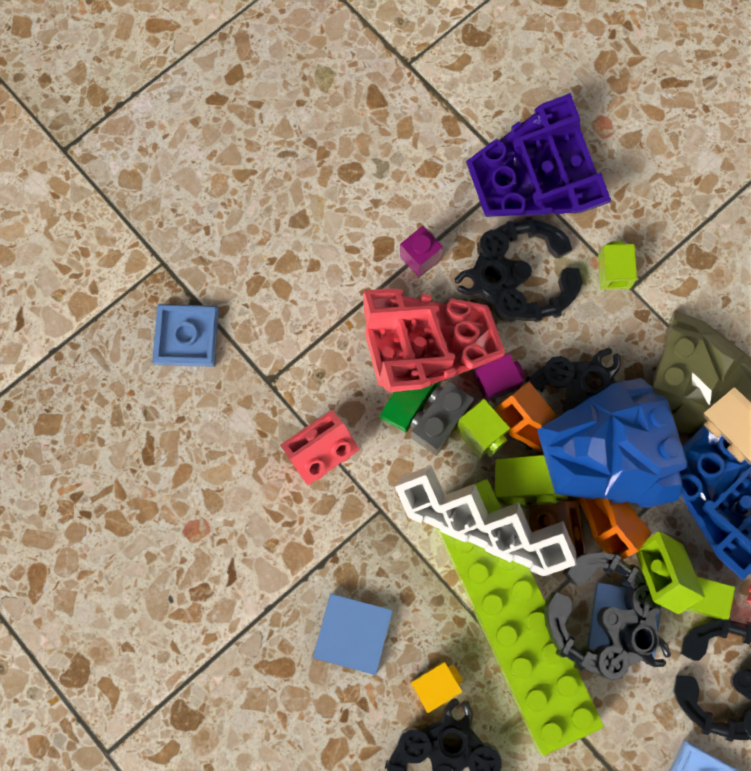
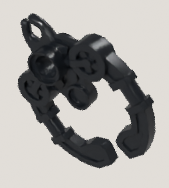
M528 217L523 222L518 223L507 221L506 224L497 229L485 232L477 244L479 256L474 268L461 271L454 278L457 284L461 283L465 277L471 278L474 282L473 286L466 288L460 285L457 287V291L465 295H482L494 305L495 313L505 322L521 320L534 321L536 323L541 322L542 318L561 317L562 311L572 303L581 289L583 281L579 268L563 269L558 278L561 294L558 297L550 298L549 304L539 306L537 301L527 303L524 294L515 289L529 279L532 274L531 266L525 261L509 260L504 255L509 249V241L514 242L518 239L517 235L527 233L529 238L537 237L545 240L548 252L554 258H562L573 250L569 237L557 227L533 220L532 217ZM484 274L493 275L497 282L488 281Z
M609 347L598 351L590 361L571 362L568 358L562 356L552 357L546 362L545 366L537 370L531 377L528 376L525 382H530L540 393L543 392L544 386L547 384L554 388L566 387L567 394L563 405V412L565 413L615 383L614 377L621 366V355L618 353L614 354L613 365L608 368L602 365L601 360L604 356L612 354V349ZM586 375H597L601 380L600 388H589L585 383ZM518 440L519 443L524 445L529 450L533 449L524 442Z
M612 552L611 554L585 553L576 556V565L566 568L563 572L572 584L582 585L591 579L596 568H601L606 573L616 571L622 576L620 583L629 588L624 598L627 610L615 607L601 608L597 614V622L608 636L609 644L600 645L594 651L586 647L579 650L573 645L575 638L569 635L565 626L572 613V600L563 594L551 592L544 605V619L550 639L557 649L556 654L562 658L567 657L578 670L596 673L598 676L610 680L621 679L627 673L629 666L641 661L652 667H665L667 663L664 659H654L652 655L659 646L664 657L669 658L671 656L668 644L657 633L655 615L660 611L661 605L653 602L645 577L639 571V568L634 564L629 565L623 561L621 554L618 552ZM636 632H638L639 634V641L637 644H635Z
M729 617V620L711 621L700 625L683 638L680 654L692 661H699L707 653L709 639L716 636L726 639L728 633L742 636V643L749 645L751 643V622L746 621L744 624L732 621ZM751 669L737 670L731 675L730 684L735 691L751 702ZM675 676L673 687L675 699L687 717L702 729V734L709 735L712 733L720 735L730 742H733V740H751V707L743 712L741 721L736 722V719L728 718L727 723L713 720V713L704 711L697 704L700 689L696 678L692 676Z
M453 698L445 705L441 720L424 728L409 726L402 731L390 759L386 760L385 769L387 771H407L408 762L421 763L427 758L431 761L432 771H462L466 767H469L470 771H500L502 765L501 756L496 747L488 742L483 743L472 730L473 712L468 701L464 700L461 704L465 713L464 717L460 720L453 718L452 710L459 705V700ZM449 733H456L462 740L457 746L450 747L443 742V738Z

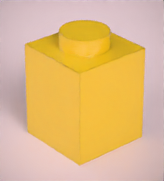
M444 661L410 681L427 713L462 693L459 684L464 682L455 665L452 664L448 667Z

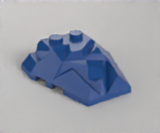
M642 378L615 382L583 401L575 408L570 409L537 429L555 494L586 499H595L597 497L611 499L612 503L619 504L624 502L637 503L638 507L645 508L679 501L682 488L679 471L686 469L687 461L668 400L664 396L654 394L653 388Z
M703 426L682 447L687 465L686 469L679 471L682 482L680 496L709 542L716 557L744 580L751 573V465L746 460L740 463L727 450L730 444L722 435L719 438L714 437Z

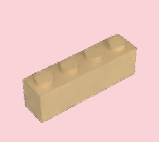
M733 387L704 413V418L707 420L704 426L714 437L719 438L722 435L730 444L727 450L740 463L746 460L751 465V402Z

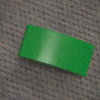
M440 382L423 389L393 392L380 414V419L406 433L411 427L412 420L420 410L423 411V404L440 385Z

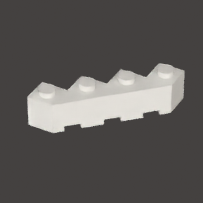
M432 465L402 476L395 486L410 519L420 523L423 521L441 529L440 532L483 547L488 553L509 562L515 561L531 568L530 571L541 576L576 565V550L564 522L531 532L519 503L488 514L475 484L444 495Z

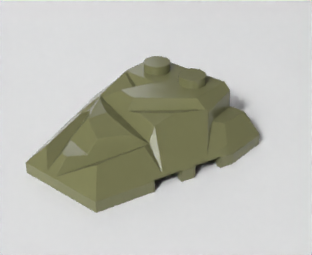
M674 311L663 339L667 342L651 387L654 394L664 396L668 400L677 432L689 433L694 436L704 426V423L707 422L704 418V413L733 387L751 402V357L706 322Z

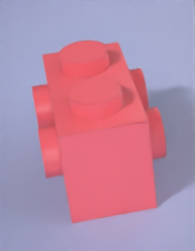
M333 410L280 444L307 486L315 480L321 479L328 471L347 461L360 450L344 423Z

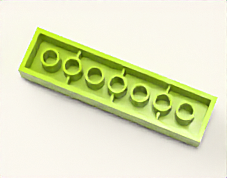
M488 479L476 483L475 485L487 513L500 510L501 507ZM435 527L537 752L544 757L605 728L577 668L574 667V662L567 657L562 658L556 654L557 649L550 639L545 625L544 605L546 602L530 568L515 561L509 562L488 553L483 547L469 541L463 542L440 532L441 529Z

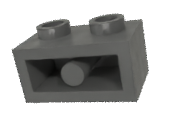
M450 381L446 383L444 388L438 386L428 399L432 403L425 413L420 410L410 424L413 427L411 438L435 456L457 428L459 419L470 410L474 402V398Z

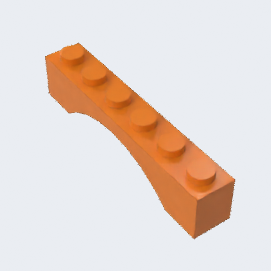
M527 382L494 410L509 426L508 433L511 437L524 442L541 455H544L537 429L558 416L533 385ZM577 497L590 524L593 538L605 553L618 552L621 554V559L624 560L638 552L652 534L627 502L619 504L612 503L611 499Z

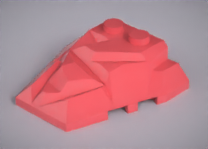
M394 288L364 290V315L367 322L365 337L377 383L379 386H384V389L388 392L423 389L497 360L505 354L488 305L450 299L448 304L431 301L432 295L422 294L421 299L402 296L403 290Z

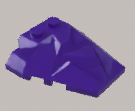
M571 93L542 103L534 109L532 116L522 123L518 121L511 127V132L500 140L496 138L466 161L485 217L583 213L611 203L602 174H597L580 130L581 119Z

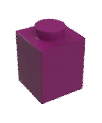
M421 226L400 244V258L419 278L442 260L443 246L424 226Z
M510 354L476 368L473 377L484 399L487 402H491L520 389L523 383L524 372L520 363L517 360L513 362Z

